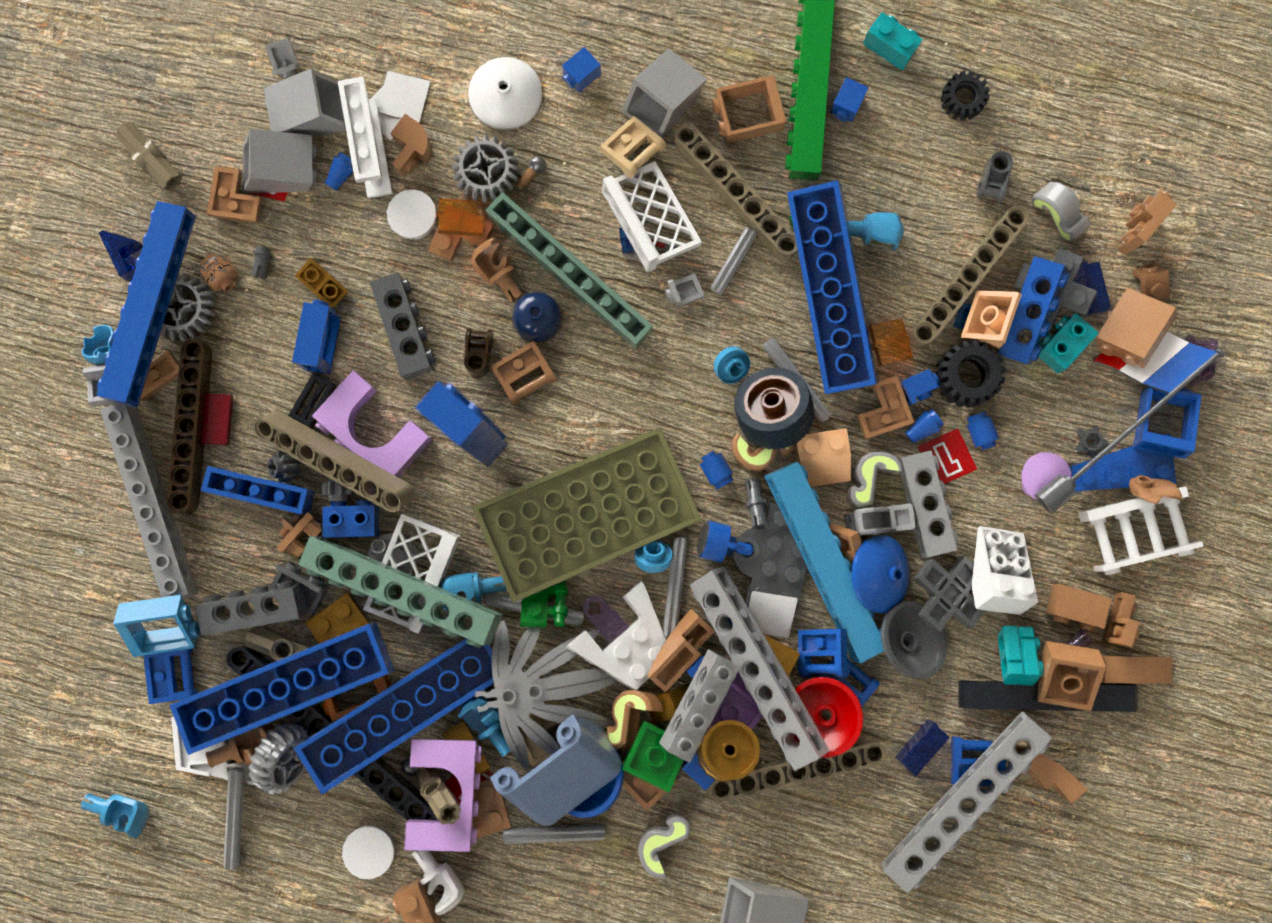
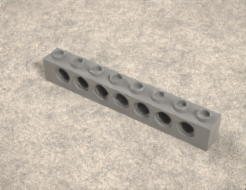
M116 403L100 409L161 598L181 595L183 599L199 594L172 511L167 504V496L138 408Z
M723 566L714 569L690 584L694 598L702 606L707 621L713 626L719 637L720 644L728 652L731 661L740 667L738 672L744 681L746 690L754 698L759 713L767 721L772 736L780 744L785 759L791 764L794 771L828 753L830 749L726 568ZM716 595L720 600V604L716 600ZM729 618L732 620L733 626L729 623ZM742 641L745 643L746 649L743 647ZM754 664L758 666L759 672L756 670ZM768 687L771 689L773 695L769 693ZM781 711L785 713L786 718L782 716ZM794 734L797 735L800 742L795 739Z
M1022 711L882 861L883 871L907 893L912 888L917 889L923 883L924 875L930 869H936L942 862V856L948 850H954L960 842L959 838L966 831L970 832L977 825V819L981 814L989 812L996 804L995 799L1001 793L1008 792L1014 784L1013 780L1020 773L1024 774L1032 765L1031 761L1038 754H1043L1049 748L1052 737ZM1019 741H1027V747L1024 750H1015V746ZM1009 760L1007 769H997L1000 761ZM989 779L992 781L989 788H979L982 780ZM965 799L974 800L970 808H962L961 803ZM948 818L956 819V823L952 827L943 826L944 821ZM935 837L938 839L937 844L934 846H927L925 844L928 838ZM911 857L921 858L920 862L916 865L907 863Z

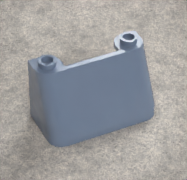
M574 714L563 721L557 729V740L561 749L522 778L515 769L510 767H504L490 777L498 793L540 825L550 826L613 780L621 770L620 759L602 726Z

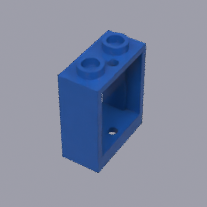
M313 300V303L304 302L292 363L305 371L330 375L341 316L335 312L334 308L328 306L329 303L325 301Z
M1147 386L1140 395L1137 420L1151 409V401L1159 402L1168 393ZM1182 388L1166 402V404L1184 407L1180 439L1147 432L1148 418L1136 428L1133 448L1185 459L1195 452L1202 395L1193 393L1190 389Z

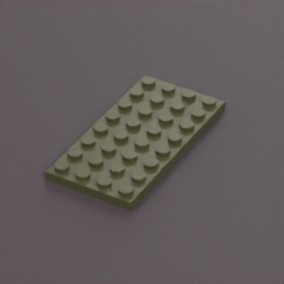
M657 428L472 507L513 603L701 521V517L661 428Z

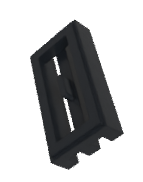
M313 372L288 416L312 429L317 421L312 415L334 392L337 385ZM317 380L320 381L301 416H298L297 414ZM327 385L326 390L324 391L322 397L320 398L318 404L316 405L315 409L313 410L311 416L309 417V419H308V421H307L306 419H307L309 413L311 412L313 406L315 405L316 401L318 400V398H319L320 394L322 393L324 387Z

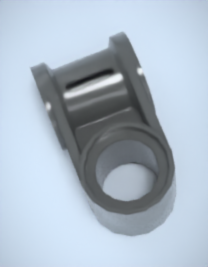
M998 151L985 163L982 177L977 187L976 197L981 198L985 196L996 199L997 203H1002L1007 192L1008 180L1013 165V159L1009 153ZM994 161L1000 162L1003 170L997 169L994 166Z

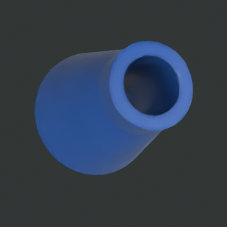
M339 152L337 157L334 156L324 183L338 191L340 186L354 173L351 158Z
M931 409L928 412L924 411L904 433L914 444L923 438L939 432L944 423L936 412Z

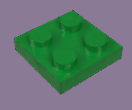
M642 721L623 763L622 770L670 793L684 760L667 752L659 743L665 732L664 730L646 721Z

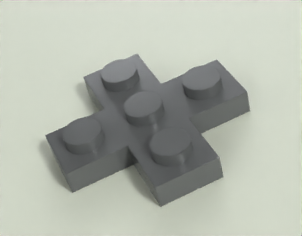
M1060 248L1053 262L1068 267L1067 272L1070 275L1065 288L1061 287L1057 296L1060 298L1058 308L1055 313L1051 312L1048 322H1051L1050 329H1052L1062 306L1087 315L1098 293L1096 290L1074 282L1085 258ZM1024 263L1014 287L1022 290L1031 265ZM1043 281L1038 286L1040 294H1046L1051 289L1049 281ZM1035 305L1031 308L1029 312L1031 319H1036L1041 315V307Z
M959 556L948 572L933 558L927 559L913 578L931 595L917 616L935 632H941L952 615L967 629H973L985 612V610L976 609L974 597L969 593L972 588L974 564L966 556Z

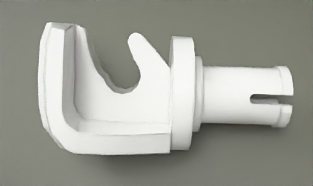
M417 850L412 853V856H414L425 873L423 875L424 878L420 882L424 885L430 881L428 895H431L439 884L444 886L443 896L435 906L436 914L443 915L452 910L460 903L465 891L464 886L452 867L448 866L446 862L442 865L441 863L437 864L430 851Z

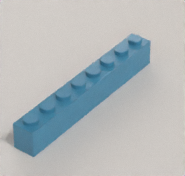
M794 462L765 475L767 484L836 629H847V652L851 660L861 664L883 652L881 629L876 627L873 620L875 618L874 612L866 609L855 594L852 584V566L848 559L843 557L840 551L842 548L841 543L829 528L831 525L829 517L819 507V496L813 488H810L806 469L799 462Z

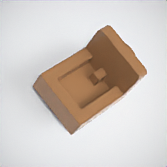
M1147 263L1142 265V268L1133 270V276L1140 279L1142 294L1159 301L1170 299L1169 270L1156 263Z

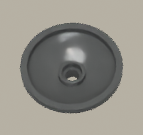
M905 601L892 607L883 619L881 627L883 649L893 667L904 676L912 679L928 678L936 674L944 664L947 655L946 634L944 628L941 632H935L917 616L924 606L923 604L915 601Z

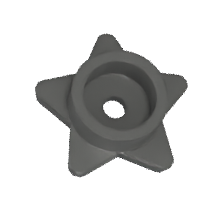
M1097 425L1089 431L1077 430L1080 441L1076 451H1087L1094 458L1098 454V450L1108 444V441L1099 433Z

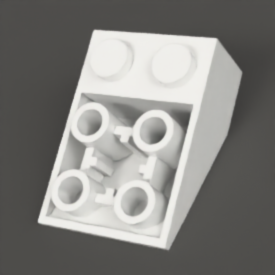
M982 526L978 527L972 577V591L976 609L1021 615L1038 603L1024 533Z

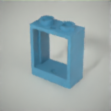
M181 595L121 603L118 605L113 623L133 657L195 648L196 639L200 636L199 623L195 622L190 606L186 605ZM174 618L179 627L146 632L141 622Z

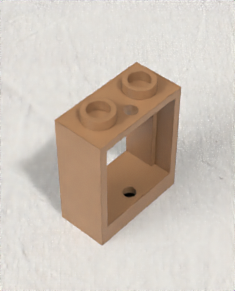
M774 75L716 89L715 98L712 99V107L714 113L719 114L718 130L720 136L725 137L726 144L784 131L786 118ZM764 93L771 122L732 131L724 102Z

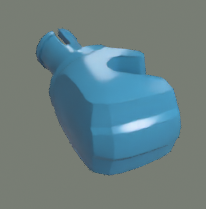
M876 212L866 214L862 221H848L851 236L861 237L862 243L865 245H869L872 238L882 243L891 244L892 251H895L904 235V226L900 216L895 213Z
M478 572L446 576L440 583V588L456 595L460 591L465 592L466 599L470 601L475 597L476 603L482 602L484 594L506 592L505 584L495 585L504 583L501 576L481 579ZM446 605L443 606L444 610H449Z
M484 696L470 698L462 705L461 710L458 712V717H461L470 728L480 733L477 736L480 741L484 738H489L501 756H505L511 750L501 730L498 708L489 707L485 711L478 712V706H484L488 701L492 700Z
M88 793L84 799L89 800L92 804L85 801L81 803L82 810L100 815V823L102 825H113L116 831H125L129 837L135 839L141 834L149 816L148 806L145 803L123 795L114 794L107 800Z

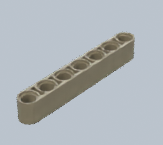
M681 124L677 128L675 135V145L680 153L746 225L757 232V237L779 260H791L798 250L795 234L693 124ZM687 134L693 139L685 142L680 137ZM704 152L708 154L709 158L701 160L697 157V154ZM717 170H721L726 174V176L723 178H717L716 176H714L713 173ZM733 188L740 189L742 195L733 196L730 190ZM754 206L759 210V213L752 215L748 213L747 208ZM767 224L773 225L776 232L767 233L763 226ZM784 242L789 243L793 250L786 252L782 250L780 244Z
M1013 206L999 219L913 327L909 334V341L914 347L924 348L936 339L1021 232L1029 220V213L1024 207ZM1010 216L1016 217L1019 223H1012ZM1000 235L1003 238V244L998 243L994 236ZM980 253L988 257V263L980 260ZM965 272L973 276V282H968L964 278ZM950 291L957 294V302L949 298L948 293ZM933 311L941 312L943 321L936 320L933 316ZM918 330H924L928 335V339H920L918 337Z
M274 411L254 423L255 434L261 440L389 512H397L414 499V489L406 481L282 412Z
M862 740L856 742L841 755L827 757L829 764L825 770H817L816 764L819 760L817 759L804 766L801 775L793 776L791 775V764L786 759L756 765L754 770L747 775L753 778V784L748 788L741 787V779L726 782L728 790L723 794L714 791L715 785L722 781L715 780L709 786V789L715 800L726 802L876 767L886 761L887 751L876 740ZM872 746H877L879 750L876 758L869 759L867 756L868 749ZM847 752H852L854 755L853 761L848 765H844L842 763V756ZM770 770L778 771V778L774 782L765 780L766 773Z

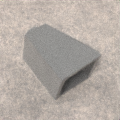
M668 48L634 79L622 113L630 119L635 116L663 139L698 98L707 78Z
M310 68L264 88L271 131L312 135V137L346 131L338 80Z
M249 129L243 143V193L309 191L312 184L316 183L317 176L316 169L312 168V159L315 160L316 145L312 144V135Z
M729 877L720 923H804L808 913L809 899L794 890Z

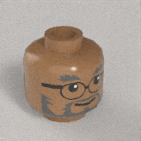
M211 254L202 260L199 274L212 291L218 292L223 290L227 292L235 287L238 271L226 256Z

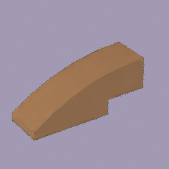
M690 609L661 647L647 676L666 693L699 658L701 654L697 650L715 631Z
M1101 655L1106 666L1101 682L1172 683V657Z
M1019 744L1015 746L1016 751H1022L1026 748ZM1038 754L1031 761L1032 765L1027 772L1034 781L1046 790L1052 785L1062 799L1071 804L1087 791L1075 776L1047 756Z

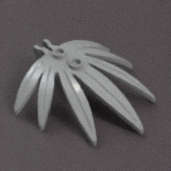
M501 621L496 632L492 650V675L495 689L489 692H475L476 697H497V700L488 701L486 705L478 706L477 708L478 712L485 711L489 707L498 708L501 729L506 743L514 757L524 768L528 767V752L525 740L518 726L522 728L535 744L551 755L561 749L543 727L529 718L530 714L557 723H562L574 714L602 727L614 725V721L587 710L544 704V701L561 700L592 693L618 682L607 675L602 669L578 670L543 679L539 678L541 675L556 669L577 655V653H573L566 647L576 637L558 645L523 672L521 669L535 647L541 627L527 628L519 640L511 662L508 665L510 651L509 634L505 621ZM591 630L588 634L594 639L598 635L599 630Z

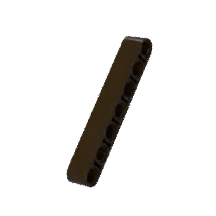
M195 338L187 339L181 347L167 497L169 509L182 514H191L199 506L204 444L201 443L205 393H209L212 349L206 343ZM200 346V354L194 357V349ZM198 371L197 380L192 382L191 375L193 372ZM195 396L196 403L194 406L189 407V399ZM193 420L194 428L192 431L187 432L186 426ZM190 445L192 448V452L190 456L186 458L184 455V450L187 446ZM185 471H188L189 479L183 483L182 475ZM186 496L187 504L184 508H181L180 499Z

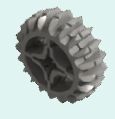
M485 134L483 141H480L479 137L475 135V143L471 144L469 140H466L467 148L459 146L458 151L461 155H454L453 159L456 164L452 165V170L456 173L453 174L454 181H459L457 187L459 190L464 189L463 193L466 197L472 194L473 200L477 201L481 196L482 201L486 203L490 196L494 201L497 198V194L503 192L506 195L504 189L512 191L513 186L510 182L516 183L518 181L515 174L519 173L520 170L516 166L518 158L513 156V148H507L508 144L505 140L499 144L498 137L495 136L490 141L489 136ZM485 153H494L500 156L501 159L497 157L489 158ZM477 156V161L467 168L469 162ZM483 160L485 161L486 166H488V178L486 176V173L483 172ZM505 169L502 177L494 183V177ZM469 179H481L486 182V185L475 184Z
M183 274L182 277L178 275L166 313L173 316L177 326H170L166 319H164L160 332L162 337H170L172 341H178L180 338L183 342L189 336L197 339V331L203 334L205 333L203 326L205 324L208 326L212 325L208 317L216 316L210 310L216 306L215 302L210 300L213 294L207 291L208 286L206 284H200L198 278L193 277L191 279V276L188 274ZM184 290L193 291L197 301L188 300ZM181 304H184L181 311H176L178 310V307H181Z
M285 722L282 726L277 725L274 731H268L267 737L261 739L260 745L255 747V754L250 757L252 763L248 766L250 770L249 777L257 788L266 793L280 794L283 790L288 791L290 785H296L299 777H303L302 774L306 768L294 750L296 746L310 738L303 727L298 724H288Z

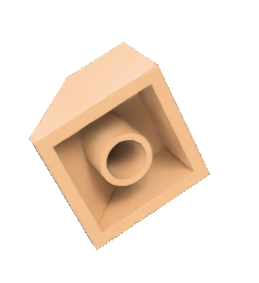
M977 290L961 338L969 343L973 340L979 341V345L985 342L989 344V350L992 348L999 350L1006 342L1022 294L1019 292Z
M847 428L806 434L801 441H798L797 444L795 443L794 453L796 462H799L808 473L807 481L810 487L851 481V451Z

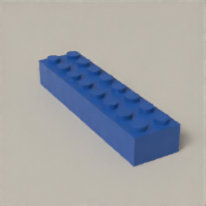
M836 180L787 192L825 394H832L878 385L879 382L842 185Z
M438 381L415 407L453 442L487 467L493 463L508 445L504 441L506 437L504 433L474 403L468 401L450 383L444 386Z
M374 622L169 706L186 752L190 755L394 672L395 669L378 625Z
M467 638L296 746L294 748L295 752L321 794L332 789L475 696L476 691H482L494 683L492 675V649L489 644L482 645L479 648L466 642Z

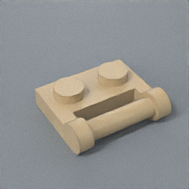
M633 116L600 145V152L620 167L628 178H633L638 173V169L655 153H660L666 148V143L659 135ZM648 141L650 145L630 162L627 158L644 142Z

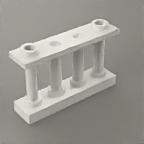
M364 77L338 81L355 181L357 183L365 182L368 199L393 194L376 99L368 98Z
M1186 486L1178 488L1182 498L1189 496ZM1140 497L1078 512L1081 522L1090 521L1091 526L1094 525L1105 564L1094 566V571H1104L1105 575L1121 572L1120 567L1178 553L1179 557L1194 554V549L1203 547V542H1189L1178 506L1180 500L1161 498L1158 503H1164V507H1168L1178 542L1177 546L1164 548L1154 514L1156 504L1145 501ZM1137 509L1144 515L1154 550L1153 552L1141 555L1129 516H1132L1130 511ZM1115 515V519H1119L1129 558L1115 561L1105 527L1106 517Z

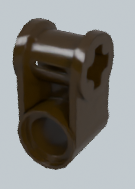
M472 328L466 329L464 366L472 377L482 378L489 372L490 356L493 347V330L488 329L487 332L472 331ZM479 359L483 361L481 368L471 369V363L474 360Z

